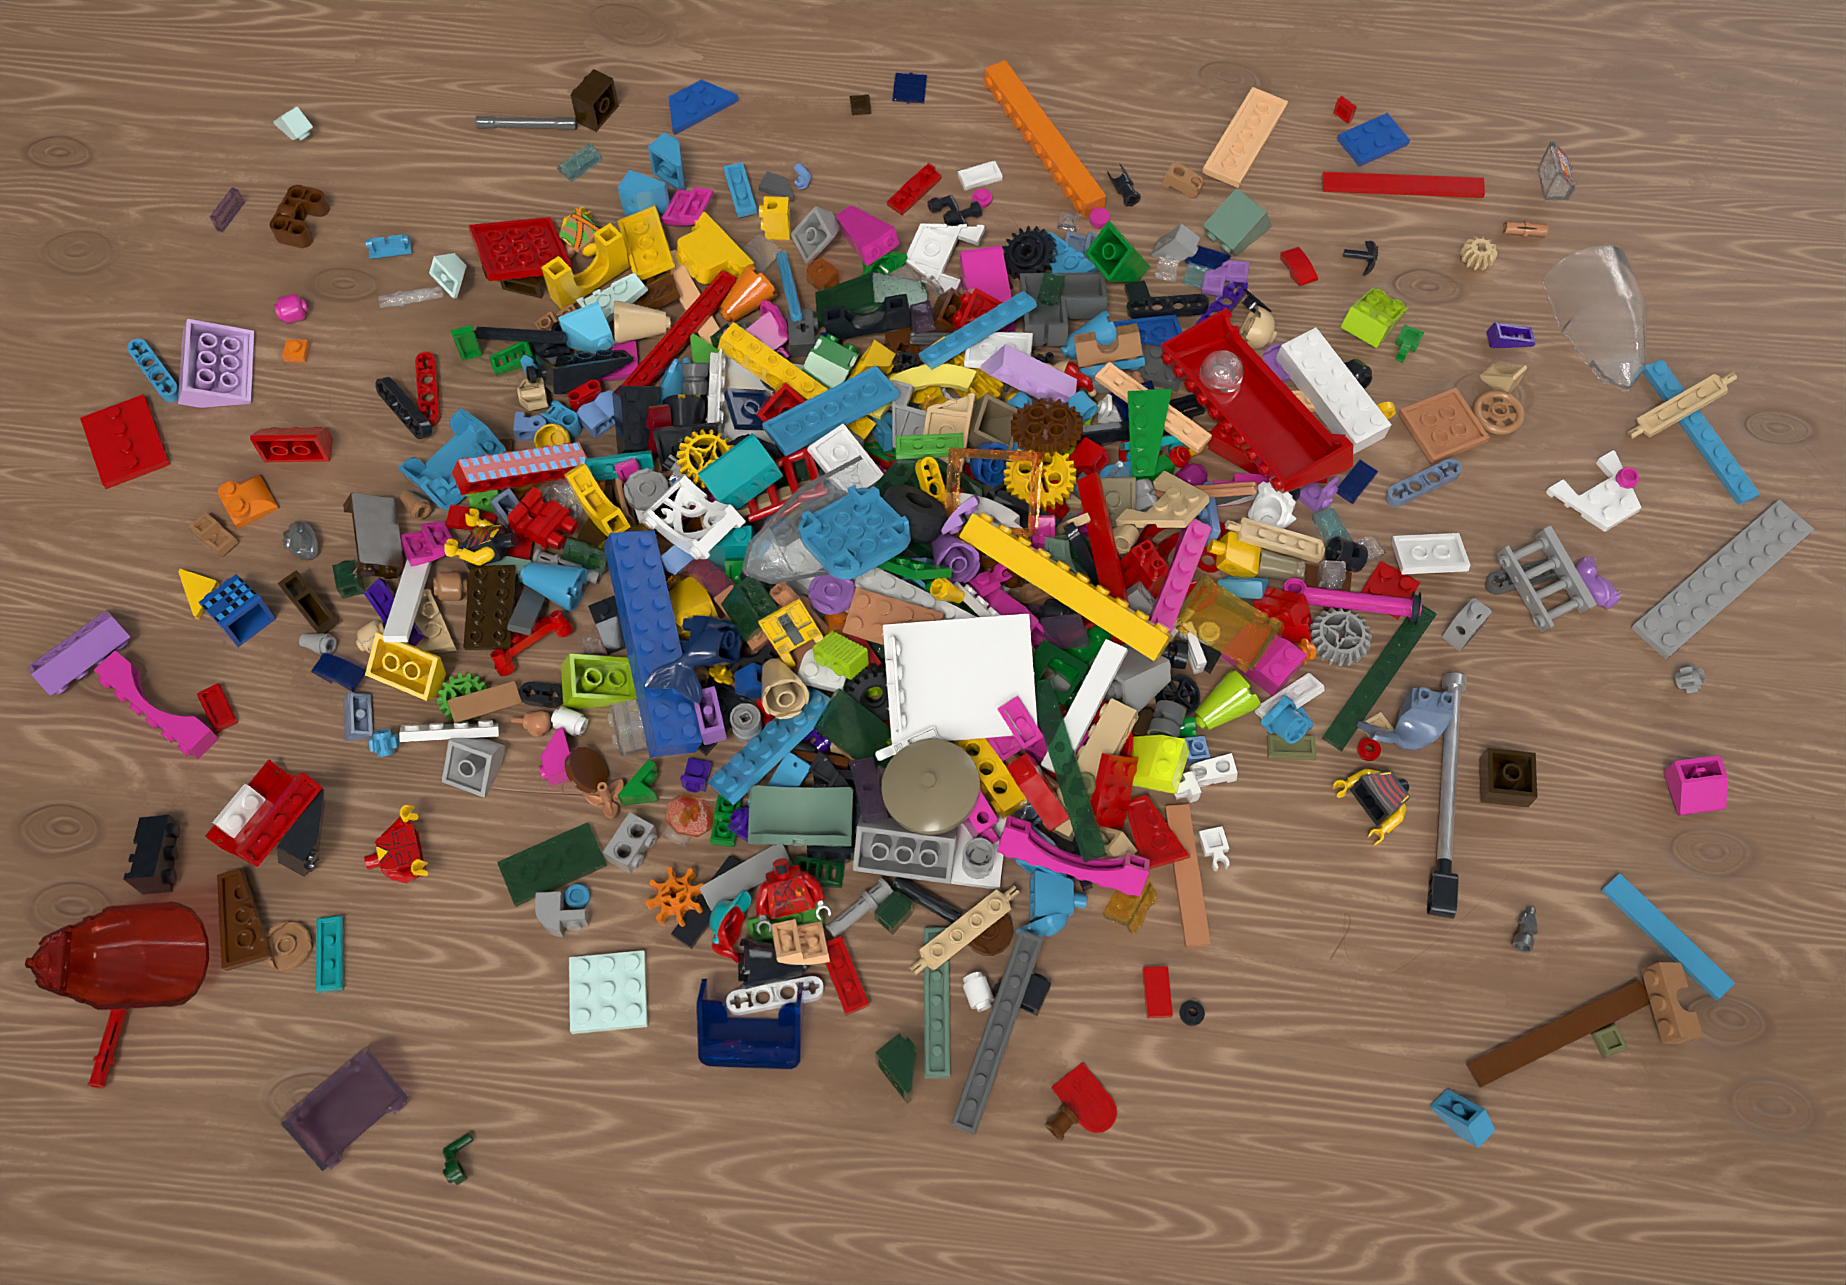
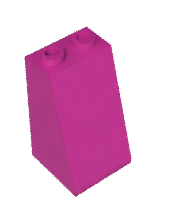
M1002 245L960 251V280L963 292L976 287L1003 303L1012 298ZM1016 320L1004 326L1000 332H1014Z

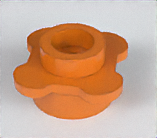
M1303 638L1301 643L1296 645L1297 648L1307 654L1303 665H1306L1308 660H1313L1316 657L1315 645L1312 642H1308L1306 638Z

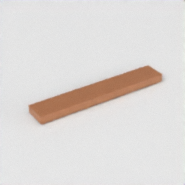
M1189 804L1165 806L1167 825L1191 857L1173 863L1185 948L1210 946V934Z

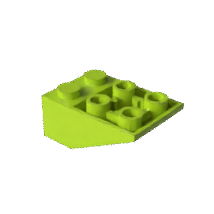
M1372 288L1351 306L1340 328L1378 348L1409 308L1402 301L1388 297L1384 291Z

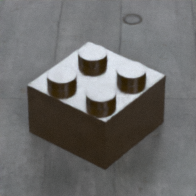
M595 69L584 77L583 81L570 95L577 123L595 132L601 128L619 107L613 78Z
M1487 748L1479 758L1480 802L1529 808L1538 797L1536 753Z

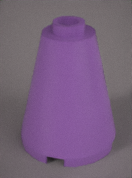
M941 532L937 540L931 542L934 564L952 568L951 578H946L952 584H955L956 581L958 583H966L977 574L980 568L979 554L971 544L953 534L950 535L949 532L944 535Z

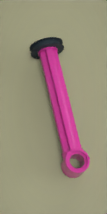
M1298 578L1288 579L1283 587L1285 591L1304 594L1309 605L1342 607V609L1408 616L1409 625L1411 622H1415L1416 626L1421 614V592H1419V595H1415L1413 591L1411 599L1307 587L1305 582Z

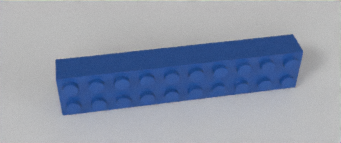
M655 530L610 533L604 548L649 757L695 753L703 741L694 702L675 689H650L645 687L646 680L653 670L673 662L683 655Z

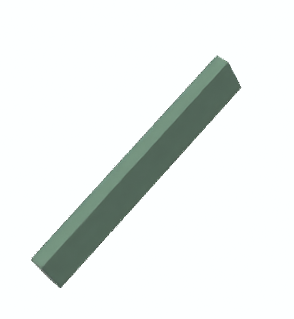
M924 928V946L946 928ZM949 959L934 971L928 967L924 968V1079H950Z

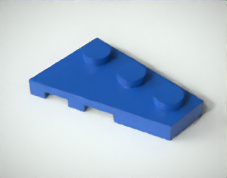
M1176 315L1114 321L1115 328L1137 323L1141 344L1161 346L1162 343L1182 333Z

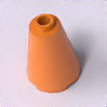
M750 264L744 268L720 305L722 310L720 314L727 322L730 320L736 322L759 308L762 300L771 301L778 295L774 293L775 288L761 272L756 274L753 271L755 267Z

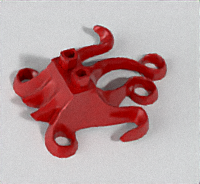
M1220 521L1221 536L1217 538V541L1229 532L1228 529H1225V524ZM1149 524L1141 532L1136 546L1131 548L1122 559L1118 555L1126 590L1141 581L1155 600L1157 599L1170 568L1168 562L1169 554L1175 547L1180 532L1172 534L1156 543L1153 542V537L1166 528H1157V524ZM1204 547L1197 567L1207 573L1219 571L1216 567L1217 555L1208 552L1207 547ZM1206 555L1211 556L1214 559V564L1206 565L1202 562L1201 558ZM1211 580L1192 581L1189 585L1185 597L1201 592L1207 594V599L1194 608L1196 613L1213 606L1218 598V589Z

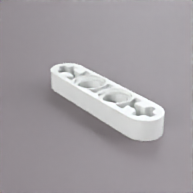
M816 976L797 978L750 989L732 991L726 999L728 1010L734 1015L750 1014L819 1000L824 993V986L822 981ZM810 983H814L815 987H820L816 989L815 994H811L807 990L802 991L803 997H799L797 985H801L802 990L808 989ZM785 987L793 988L795 991L794 997L789 1000L783 999L781 997L782 989ZM767 992L770 995L769 1001L766 1004L757 1003L756 996L758 993ZM751 994L754 1006L749 1007V1002L741 1003V1008L736 1009V1006L731 1005V1003L735 1002L736 997H740L741 1001L749 1000L747 995Z

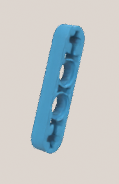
M140 338L130 341L127 345L128 352L162 399L166 402L176 401L178 399L179 387L148 344ZM141 348L144 353L140 355L136 349ZM154 360L151 366H144L146 361ZM164 374L161 380H154L156 375ZM168 385L172 392L168 393L164 387Z

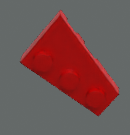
M1147 795L1129 800L1126 812L1139 857L1150 860L1149 869L1191 858Z

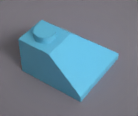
M598 301L558 317L561 329L568 337L566 345L569 348L596 354L598 350H608L615 346L612 332Z

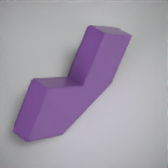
M1228 260L1222 263L1221 267L1206 272L1201 294L1222 296L1225 280L1246 283L1250 262Z

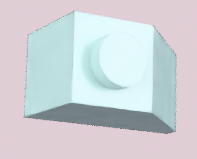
M298 107L289 110L273 121L292 140L299 138L301 141L310 135L308 130L313 127Z
M455 253L434 256L429 274L455 299L460 290L466 265Z

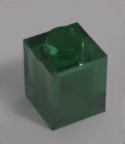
M345 560L339 564L332 565L336 589L342 599L364 594L365 592L362 576L352 574L351 572L357 563L355 560Z
M893 891L874 911V919L893 935L913 914L912 902L904 894L899 895Z

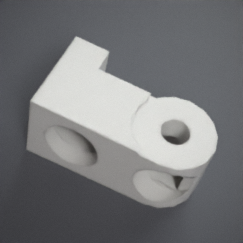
M1232 753L1197 762L1189 767L1199 787H1205L1212 783L1237 781L1238 772Z

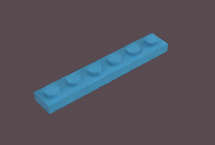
M1024 291L1016 294L1014 297L920 352V360L933 370L1036 308V300Z

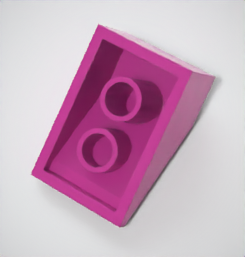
M1247 623L1221 651L1222 658L1271 696L1277 694L1302 667L1307 656L1290 641L1250 623Z

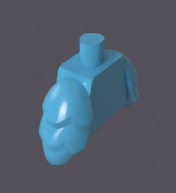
M1016 859V863L1031 875L1029 878L1030 924L1020 929L1040 937H1051L1066 926L1068 919L1074 913V908L1086 907L1087 896L1084 893H1074V882L1072 879L1067 878V874L1062 872L1056 873L1049 868L1031 865L1024 860Z

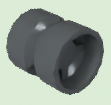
M681 363V373L686 379L682 382V394H708L709 381L706 380V377L709 375V363Z
M1158 701L1153 713L1154 719L1151 720L1147 731L1148 736L1166 735L1178 738L1181 731L1179 726L1183 724L1186 709L1173 701Z

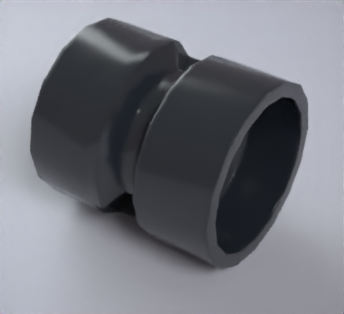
M1335 536L1328 542L1325 548L1324 559L1329 565L1357 573L1363 569L1367 562L1368 550L1362 544Z
M1174 639L1168 643L1161 656L1170 661L1171 668H1186L1188 640Z

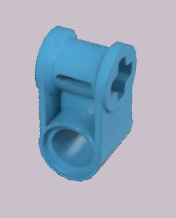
M556 400L551 402L550 408L545 413L539 415L546 420V424L561 425L568 431L570 438H576L582 432L577 414Z

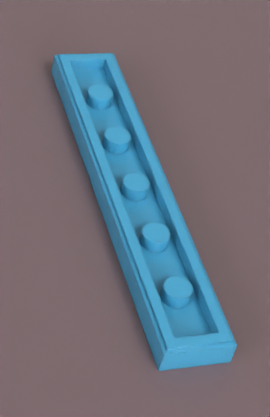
M1620 873L1601 890L1676 963H1681L1683 970L1715 1001L1719 1000L1735 984L1727 974Z

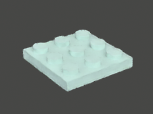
M645 951L569 957L571 1034L648 1027Z

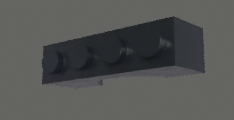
M906 294L885 297L881 307L869 313H856L850 311L844 305L823 308L826 333L839 338V340L912 327L911 310Z

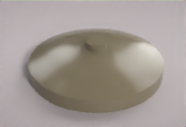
M927 739L914 742L895 754L884 771L881 789L885 806L889 814L899 825L914 833L935 835L958 827L971 815L979 799L980 779L975 763L962 748L948 741Z

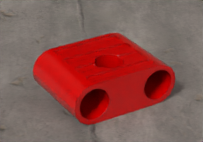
M590 380L569 392L568 399L572 411L577 413L583 404L593 402L602 393L597 380Z

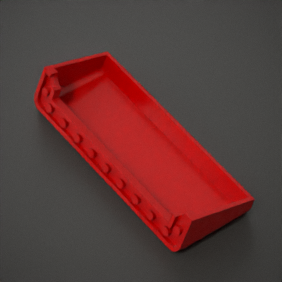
M1227 308L1161 344L1162 354L1160 356L1163 363L1172 368L1177 379L1180 378L1184 382L1188 392L1194 393L1198 403L1207 408L1210 417L1220 423L1225 434L1228 433L1232 437L1237 448H1242L1249 462L1256 464L1259 473L1270 480V484L1276 492L1279 491L1283 494L1340 474L1353 467V443L1347 437L1335 439L1239 335V327L1231 324L1229 318L1233 316Z

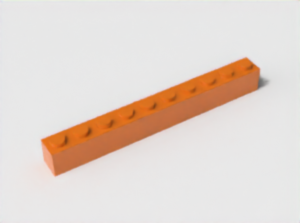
M1003 60L986 67L983 78L985 87L992 92L995 101L1000 103L1004 113L1011 118L1014 127L1019 129L1025 142L1030 144L1034 154L1041 159L1044 168L1052 174L1054 182L1063 189L1065 197L1071 200L1074 209L1083 218L1090 216L1091 211L1095 208L1105 209V193L1007 61Z

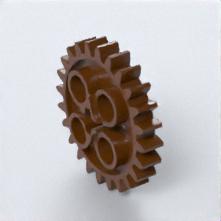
M1040 398L1039 403L1032 400V405L1024 403V409L1018 408L1017 414H1013L1011 436H1013V442H1018V448L1024 447V452L1032 450L1033 456L1041 452L1042 457L1046 453L1053 457L1056 451L1062 455V449L1070 451V445L1076 447L1077 441L1081 440L1083 418H1080V412H1075V406L1069 408V402L1062 405L1061 399L1053 402L1052 398H1049L1048 402H1045L1043 398Z

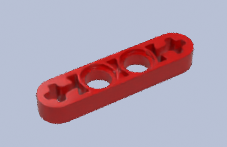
M421 352L415 358L418 409L432 427L437 425L441 419L437 363L432 353ZM426 360H429V361H427V367H428V369H425V367H424V365H423V364H425V361H426ZM425 377L433 378L430 383H422ZM428 394L434 395L431 401L423 400L424 396ZM428 409L432 411L431 418H427L429 416Z

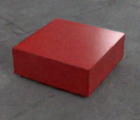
M1341 96L1337 99L1333 113L1349 124L1353 120L1357 106Z

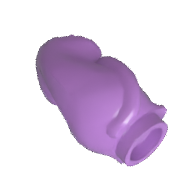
M1584 557L1580 559L1575 568L1595 600L1596 606L1605 607L1606 610H1609L1621 600L1619 596L1621 591H1616L1608 579L1597 574L1596 558Z

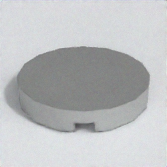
M643 469L636 471L628 477V481L624 485V494L626 501L631 507L640 511H646L669 489L667 479L662 473L654 472L652 469Z

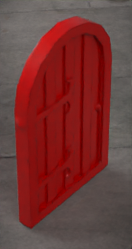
M1083 1062L1051 1087L1064 1106L1079 1119L1078 1123L1086 1131L1103 1133L1109 1130L1115 1123L1117 1108L1113 1099Z

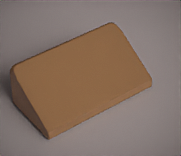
M616 478L614 485L616 506L620 508L630 527L634 526L637 523L634 508L626 501L624 494V485L626 484L621 479Z

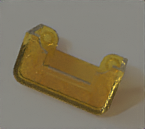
M1203 574L1180 608L1175 621L1177 624L1175 629L1186 636L1191 633L1234 660L1236 662L1234 666L1241 671L1247 673L1250 670L1253 672L1285 629L1284 624L1274 617L1269 619L1268 614L1262 613Z

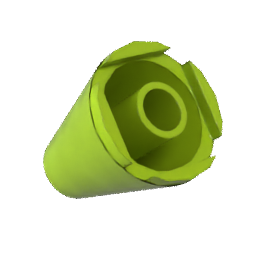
M1230 670L1194 712L1196 716L1195 723L1200 729L1205 728L1209 731L1258 709L1261 703L1256 693L1252 695L1249 689L1251 686L1236 670Z

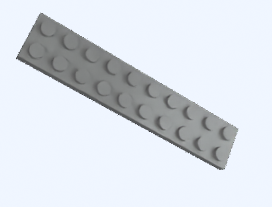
M1779 499L1637 621L1631 629L1667 660L1811 534L1814 528Z

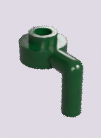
M469 1132L443 1148L446 1162L444 1163L445 1169L442 1171L450 1184L454 1182L456 1185H459L467 1180L466 1172L456 1158L455 1153L474 1141Z

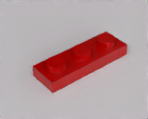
M842 936L827 941L826 945L830 962H826L825 965L845 1015L847 1016L869 1007L868 1000Z

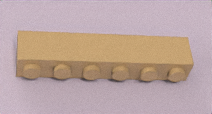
M1112 698L1108 704L1105 703L1099 713L1100 720L1097 725H1092L1088 733L1090 738L1087 744L1080 747L1075 766H1070L1066 774L1067 781L1056 792L1071 819L1052 832L1071 842L1089 811L1092 796L1080 798L1074 793L1072 789L1073 778L1079 773H1089L1096 780L1102 753L1119 755L1139 718L1137 710Z

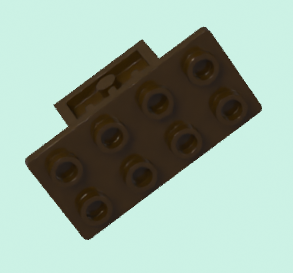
M515 565L470 567L463 643L465 650L511 648L512 631L507 630L514 610Z

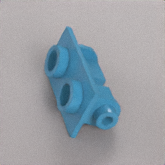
M401 233L400 235L388 236V239L384 237H369V240H366V247L369 248V258L411 254L410 236Z

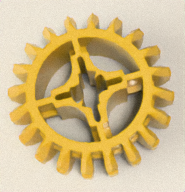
M702 429L699 436L694 431L691 434V438L686 436L684 439L685 443H680L679 445L681 451H678L676 455L679 458L676 464L682 467L679 473H687L686 476L689 480H693L694 485H697V483L701 484V489L705 488V484L697 473L719 458L716 455V449L723 455L734 447V445H727L729 438L721 439V432L714 436L713 430L706 434L704 429ZM700 445H710L706 449L697 447ZM711 453L710 460L703 466L704 459ZM689 456L693 457V460L699 465L698 470L692 466Z

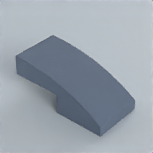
M1067 231L1064 241L1075 251H1079L1087 256L1085 252L1098 234L1088 232L1087 236Z

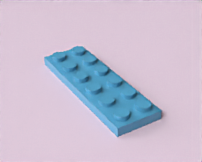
M874 366L762 423L763 430L786 457L817 441L841 424L847 425L900 397L899 391L879 368Z
M808 686L809 701L807 705L805 703L801 708V713L789 719H777L775 717L772 721L768 722L764 729L750 739L739 753L733 755L721 770L715 772L707 783L734 805L750 790L751 786L761 780L837 707L831 698L812 686Z

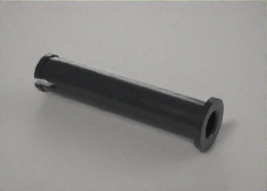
M896 877L891 886L893 891L896 890L952 924L962 915V911L950 906L903 877Z

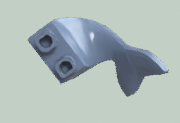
M1423 687L1419 689L1412 688L1403 699L1393 732L1358 721L1356 727L1370 734L1371 739L1385 743H1394L1401 750L1415 751L1423 749L1438 739L1447 728L1453 716L1455 695L1451 692L1440 693L1430 691V689Z

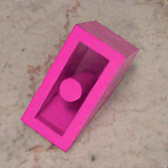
M563 727L556 730L540 756L543 765L539 766L542 779L547 778L550 786L569 780L564 766L565 758L571 750Z

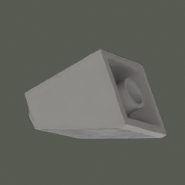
M1133 647L1128 648V652L1103 701L1109 703L1112 698L1137 710L1138 713L1171 681L1170 661L1163 656H1160L1159 660L1153 661Z

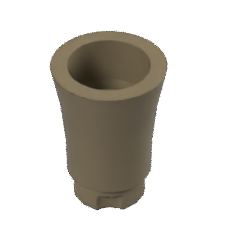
M1261 548L1258 575L1255 577L1287 581L1291 578L1302 579L1305 571V561Z

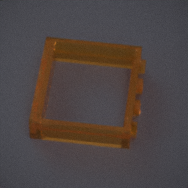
M949 448L945 500L947 520L959 506L961 458L1032 462L1028 528H1009L1013 530L1011 534L1017 535L1018 538L1023 536L1030 540V536H1038L1043 453ZM961 524L962 529L953 535L960 536L966 524Z

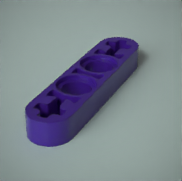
M1230 281L1224 288L1223 295L1218 296L1209 306L1207 313L1203 314L1196 324L1210 317V314L1213 312H1219L1225 308L1232 312L1246 295L1243 289H1248L1247 281L1246 283ZM1238 286L1241 287L1236 291L1235 294L1233 293L1234 288H1238ZM1225 298L1230 299L1232 304L1226 305L1221 300Z

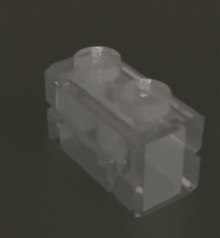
M637 699L625 701V703L611 704V713L607 714L609 727H614L615 734L611 735L613 748H618L622 756L633 754L634 752L647 751L648 748Z

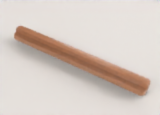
M1255 481L1192 485L1207 493L1209 498L1255 495L1258 491V485ZM1155 489V496L1158 499L1166 493L1165 491Z

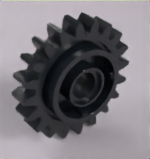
M1027 226L1026 232L1019 228V235L1012 233L1013 239H1006L1009 245L1002 246L1005 252L1003 254L1007 274L1014 280L1018 278L1019 281L1021 273H1046L1045 269L1052 270L1053 268L1049 263L1056 262L1053 255L1058 254L1055 249L1057 244L1051 234H1048L1045 229L1040 231L1038 226L1033 231L1030 226Z

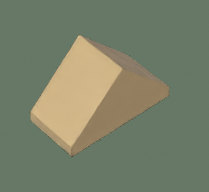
M1492 364L1480 375V378L1494 390L1510 393L1519 385L1527 370V366L1520 364Z

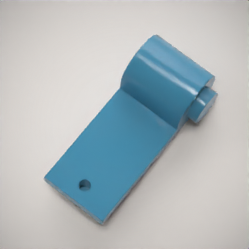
M790 751L781 761L767 786L800 788L809 773L811 765Z

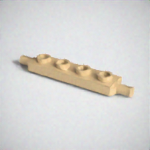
M1731 372L1722 378L1713 374L1637 418L1638 426L1627 431L1628 436H1630V439H1633L1644 433L1650 438L1724 396L1728 391L1727 384L1737 380L1736 374L1734 375V372Z
M1245 517L1241 518L1238 523L1227 520L1225 523V529L1237 532L1238 541L1314 563L1320 562L1324 557L1325 547L1320 539Z
M1013 885L1003 894L996 889L919 950L921 959L910 966L911 971L919 965L920 967L913 972L915 975L926 967L934 971L1012 909L1009 901L1020 894L1016 890L1010 895L1016 887Z

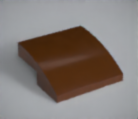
M669 269L642 280L648 291L639 297L637 301L639 306L657 309L680 298L681 295L671 270Z

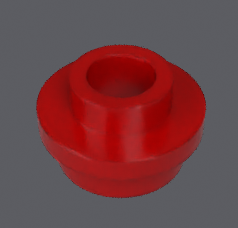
M1175 446L1170 450L1169 457L1175 466L1182 468L1188 464L1190 453L1184 446Z
M1365 738L1359 742L1357 753L1365 761H1374L1381 754V746L1376 740ZM1366 746L1371 747L1373 751H1368Z

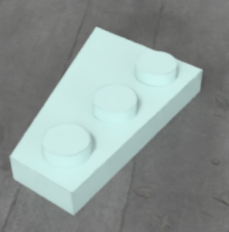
M633 273L613 282L611 287L601 291L598 289L594 291L590 297L577 299V302L581 307H585L598 301L606 321L609 323L614 319V301L619 300L632 304L647 292L648 289L639 277Z

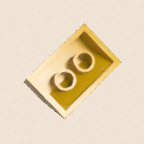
M376 632L365 675L427 701L439 695L437 692L442 690V683L445 680L446 672L439 656L405 642L386 643L383 640V633Z

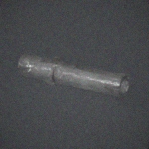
M439 285L406 292L399 290L394 294L379 295L378 301L382 302L379 303L381 309L393 306L405 307V304L443 299L444 293L440 292L443 289Z

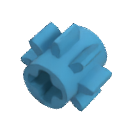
M391 729L376 730L373 732V737H370V740H368L369 750L375 751L378 757L394 754V748H398V745H400L398 734L392 735Z

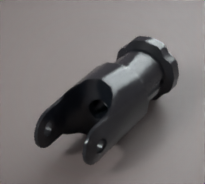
M1119 163L1123 170L1121 176L1114 179L1108 171L1107 174L1117 193L1121 194L1124 198V205L1126 207L1134 206L1141 199V195L1135 191L1133 181L1125 168Z

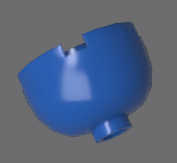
M986 442L975 448L970 458V470L973 477L987 486L996 487L1001 484L1004 478H1006L1004 476V470L1007 469L1006 462H1012L1011 455L1013 453L1006 449L1009 447L997 442Z

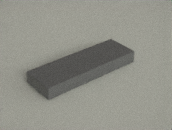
M525 585L509 620L507 630L531 635L546 597Z

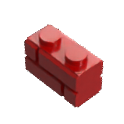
M1266 587L1261 599L1253 601V607L1258 619L1276 622L1282 626L1297 627L1302 618H1305L1310 612L1304 594Z

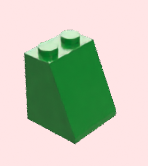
M1111 221L1105 224L1085 252L1109 282H1139L1150 268V265Z

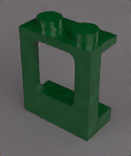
M1043 639L1032 655L1035 690L1062 705L1063 709L1068 712L1091 667ZM1054 659H1059L1079 671L1078 677L1066 693H1062L1041 681V676Z

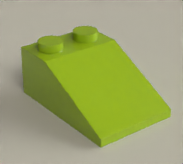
M569 654L562 662L561 674L564 707L589 709L638 703L628 658Z

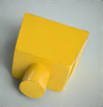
M1232 531L1226 533L1219 541L1214 539L1209 541L1207 551L1217 555L1216 567L1219 570L1234 577H1255L1258 575L1261 547L1238 541L1237 532Z

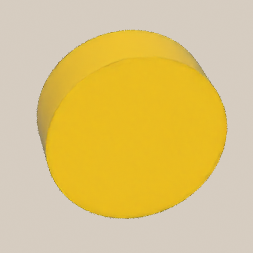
M1392 402L1377 404V407L1387 419L1395 415L1396 410Z

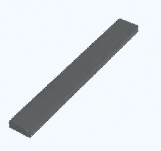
M1021 929L1019 931L951 1126L976 1135L1043 944V937Z

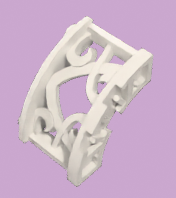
M686 475L678 478L666 492L641 514L645 518V524L650 529H656L666 539L697 560L699 558L708 559L710 557L709 550L732 528H740L746 522L731 504H722L716 500L711 503L706 500L707 495L694 485ZM678 489L675 502H673L668 497ZM662 503L673 509V511L667 508L661 509L662 513L667 515L665 519L659 518L654 513ZM691 505L696 506L693 510H690L689 507ZM705 513L703 523L706 529L692 533L683 532L682 515L698 517Z

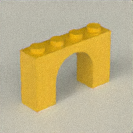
M611 223L593 233L597 253L590 266L581 273L573 275L572 269L559 256L541 267L550 298L561 310L570 303L575 304L577 299L584 298L630 267L623 235Z

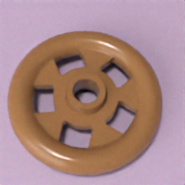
M1500 390L1484 392L1473 404L1474 415L1484 430L1496 435L1511 434L1518 430L1524 422L1525 412L1521 402L1508 392ZM1493 399H1501L1502 402L1493 403ZM1482 405L1489 406L1487 412L1482 411ZM1509 407H1513L1515 413L1510 414ZM1490 418L1496 422L1495 425L1489 423L1487 419ZM1509 419L1512 424L1505 426L1503 422Z

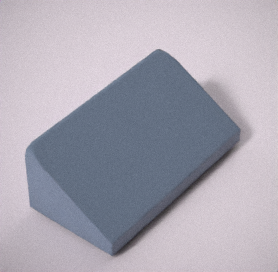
M348 692L343 699L345 741L373 737L371 694Z

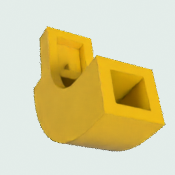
M581 463L564 474L582 508L607 537L610 533L624 532L630 528L620 508L613 505L604 495L586 464Z

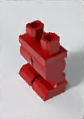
M533 487L521 500L522 503L519 502L507 515L510 529L517 534H523L525 538L529 537L533 542L541 544V547L546 550L549 547L560 550L566 541L561 533L566 531L572 535L578 529V522L570 516V510L562 507L553 499L545 503L542 493L536 487Z

